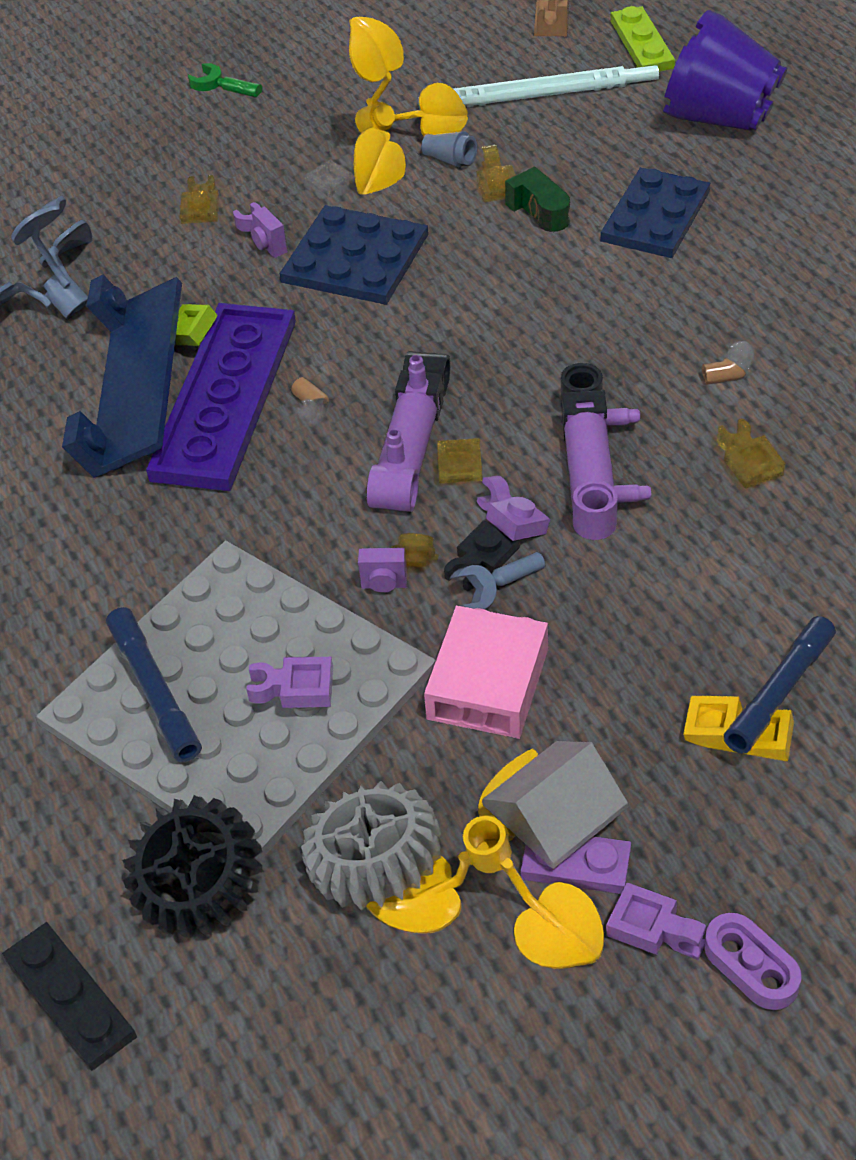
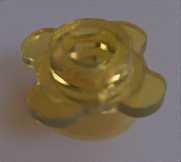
M400 534L398 536V545L391 546V548H405L406 566L425 567L428 560H438L439 557L438 554H435L436 549L433 548L434 538L424 534Z

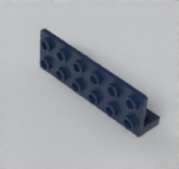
M104 274L90 282L86 306L111 332L97 423L93 424L81 411L68 416L62 448L93 478L111 470H117L124 464L140 457L151 455L163 446L182 282L177 277L129 300H126L123 291L119 287L114 286Z

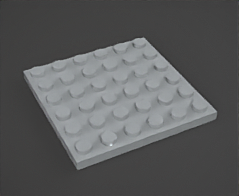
M225 540L138 621L146 638L147 647L180 710L186 714L202 745V750L198 756L187 762H178L174 759L159 729V721L126 656L120 652L116 642L36 716L38 724L169 813L172 812L174 798L183 800L189 806L194 795L201 796L207 803L215 798L221 800L227 808H236L243 815V821H248L255 829V835L252 839H256L261 844L263 852L254 859L260 861L429 679L436 660ZM283 657H332L331 707L282 708L280 697H274L266 703L259 704L249 701L246 690L247 685L264 683V681H251L249 673L250 664L262 662L271 665L274 669H282ZM199 832L217 845L225 842L224 836L219 833Z

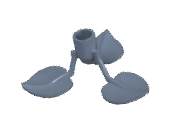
M63 196L53 199L41 209L27 216L15 228L11 236V240L15 245H20L31 237L42 254L39 263L43 267L49 265L55 275L43 285L47 291L44 295L22 282H17L14 285L8 282L0 287V305L9 301L15 294L25 292L41 301L46 308L53 304L66 319L86 306L88 296L68 275L58 256L69 249L93 242L91 228L85 220H80L73 224L55 240L53 246L48 250L40 239V230L53 222L64 210L67 201Z

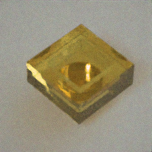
M480 438L437 441L439 483L482 481Z

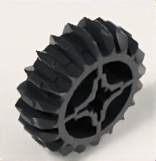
M194 795L189 806L183 800L174 798L172 812L167 813L163 808H155L158 820L153 825L147 822H140L141 830L145 833L142 839L128 840L130 848L136 852V855L122 860L124 868L131 872L128 877L122 880L125 888L133 893L129 898L131 905L138 911H142L143 920L152 926L158 924V928L168 935H173L178 930V933L183 937L192 938L197 927L203 934L212 935L214 920L216 919L224 926H231V916L228 912L234 907L239 911H247V904L241 899L245 892H258V885L250 877L264 872L262 869L263 865L257 859H254L263 852L261 844L256 839H252L255 835V829L248 821H243V815L236 808H227L221 800L215 798L207 803L201 796ZM196 833H219L224 836L225 842L214 845L212 842L203 844L197 838ZM170 886L175 890L182 888L189 895L190 901H168L164 898L161 889Z

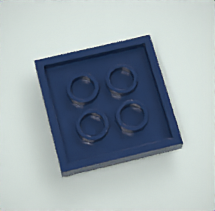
M324 205L279 273L280 281L285 284L387 305L429 235L428 225Z

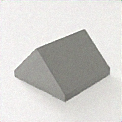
M554 742L482 799L483 806L552 869L557 867L628 808L627 800L592 742Z

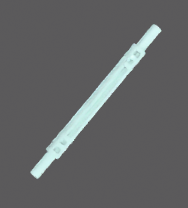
M657 65L624 69L623 66L453 89L457 92L465 107L470 108L474 105L486 106L489 103L579 91H598L602 88L613 89V87L617 86L621 88L625 87L627 83L659 79V69Z

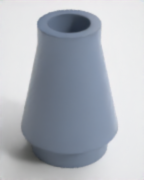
M466 131L436 135L426 134L422 140L421 149L425 156L434 157L459 168L461 165H471L474 162L477 154V142Z

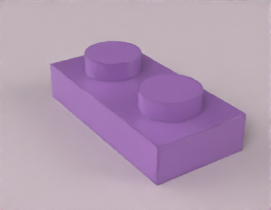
M593 836L554 869L526 845L521 867L522 880L549 884L563 882L577 888L622 894L626 885L631 842Z

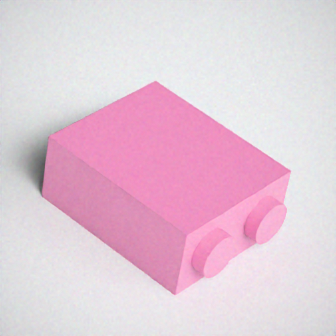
M456 605L424 692L427 720L520 739L548 651V623L535 621L528 617H514L489 612L481 608L472 609Z

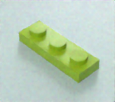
M630 6L623 10L611 12L610 21L638 68L657 65L659 72L674 69L675 58L643 6Z

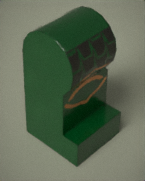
M534 166L505 180V205L515 212L521 208L525 209L537 219L538 226L545 231L558 232L568 227L570 223L569 195Z

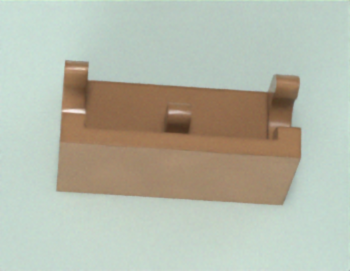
M537 0L534 36H567L570 0Z

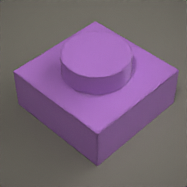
M405 548L359 549L358 566L362 589L371 588L377 592H389L394 588H407Z

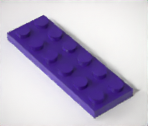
M218 303L215 310L218 316L201 342L165 425L163 446L153 453L146 469L149 482L231 491L295 326L294 310Z

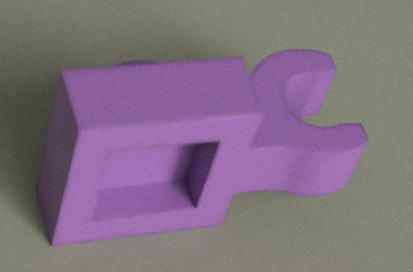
M251 203L250 215H242L238 210L233 211L235 226L241 231H251L252 239L259 250L266 249L274 258L287 253L284 226L265 206L261 208L257 203Z
M501 476L483 478L482 483L490 489L491 495L478 497L477 503L483 510L487 511L486 519L512 541L546 534L550 518L538 510L531 500L523 497H511L509 486Z
M626 883L606 924V931L608 937L656 955L662 943L665 942L674 951L699 960L704 949L705 939L702 938L706 931V925L694 919L675 915L677 912V900Z

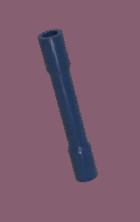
M126 607L113 610L107 616L106 624L120 652L126 656L159 721V729L174 759L178 762H187L194 759L201 752L202 745L186 714L180 710L147 647L146 638L135 616Z
M816 616L808 622L793 642L790 652L752 702L742 709L724 733V741L730 749L741 754L748 753L770 724L771 717L810 664L819 658L835 636L836 630L830 620L825 617Z

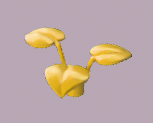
M354 17L349 20V56L355 72L359 77L369 82H377L383 79L373 96L366 100L368 106L359 109L355 117L356 126L361 132L354 148V177L357 191L360 195L385 189L395 184L404 176L406 168L404 152L399 144L389 141L391 136L389 132H386V130L391 128L393 122L422 117L420 129L422 135L425 136L426 134L436 135L460 132L468 120V112L461 98L453 88L444 83H433L422 90L419 96L421 110L395 114L391 106L384 102H378V99L392 79L390 71L397 70L403 65L404 52L397 34L383 22L369 17Z
M534 749L526 751L509 762L484 789L478 804L479 817L471 820L464 829L463 841L467 851L461 852L458 855L460 864L455 876L452 877V869L449 862L440 855L441 858L434 861L433 874L420 876V889L408 887L403 891V900L394 895L385 899L383 907L375 901H370L366 906L377 919L393 928L413 933L437 932L449 926L461 912V900L454 888L464 882L469 865H473L477 870L484 873H495L504 870L525 903L531 907L518 916L514 925L516 945L528 960L542 967L553 969L592 964L601 957L604 946V930L600 915L592 900L582 890L571 884L556 882L548 885L538 900L531 894L511 860L512 851L509 841L515 837V834L483 806L482 799L538 756Z

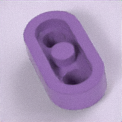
M737 913L721 914L709 923L704 944L708 959L750 1000L758 1006L770 1010L783 1009L795 1001L801 984L800 967L762 929L746 916ZM726 941H735L741 946V949L737 952H730L722 944ZM768 977L775 978L781 983V987L778 989L767 988L763 985L762 980Z

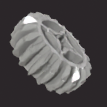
M382 781L374 789H366L361 784L358 792L350 795L342 791L341 799L336 803L325 802V813L311 815L312 826L303 831L305 839L304 844L301 846L302 858L311 883L315 884L316 889H319L326 900L335 899L342 908L354 902L362 911L370 901H375L383 907L385 899L394 895L403 900V891L408 887L420 889V876L432 875L434 861L441 858V830L433 808L429 806L427 800H423L418 795L416 789L407 791L401 783L395 784L389 789Z

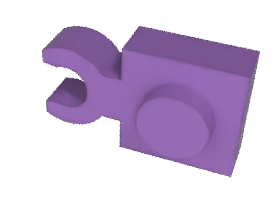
M331 656L283 657L282 669H274L271 665L262 662L249 665L251 681H264V683L259 685H247L246 690L250 702L266 703L274 697H280L282 708L331 707L333 681Z

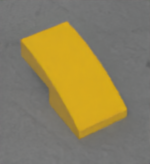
M691 696L683 733L685 740L702 747L735 752L725 743L724 733L742 711L740 697ZM776 710L771 717L768 727L751 750L745 754L788 761L794 726L792 710Z

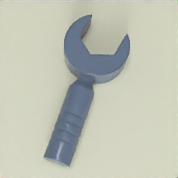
M536 552L497 568L492 574L482 566L471 565L456 570L450 579L467 577L475 587L472 602L460 606L472 609H486L496 597V585L504 586L545 568V561L543 556Z

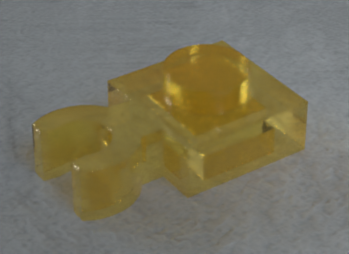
M208 175V181L204 184H195L194 176H190L187 180L189 192H182L181 224L218 222L220 198L218 190H216L214 176Z
M742 418L737 423V434L729 433L723 425L718 426L717 443L725 450L724 461L745 489L784 476L785 462L764 435L752 439L750 436L751 426Z

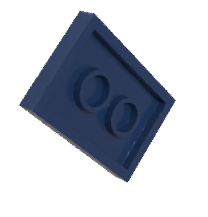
M640 167L603 227L600 242L673 258L710 192V182L696 180L693 177L669 174L657 169Z

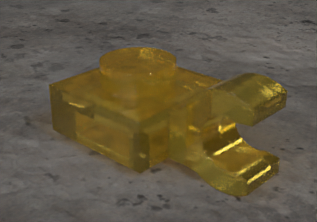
M496 144L482 146L481 151L484 157V161H482L483 170H477L476 176L484 202L505 199V180L516 176L513 166H501Z

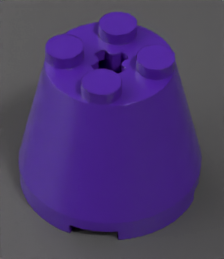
M707 10L696 24V28L700 29L699 34H694L688 45H684L675 64L664 96L671 100L670 106L665 105L663 113L681 120L751 130V128L756 130L760 122H764L773 106V101L769 100V97L775 88L781 86L788 68L782 66L779 59L726 17Z

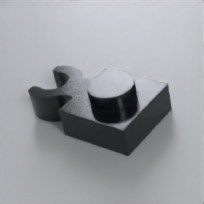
M483 520L457 546V556L459 558L452 559L446 564L444 568L445 579L450 581L451 575L456 570L471 565L482 566L492 574L495 569L502 567L520 548V539L512 541L496 526ZM465 577L463 579V589L470 591L475 587Z

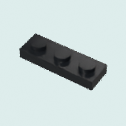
M48 922L42 924L2 953L9 966L91 1071L95 1070L137 1038L132 1026Z

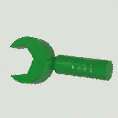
M211 63L202 64L203 73L207 74V76L197 78L188 74L190 87L197 91H210L220 86L223 90L256 98L262 92V85L231 77L222 78L221 68Z

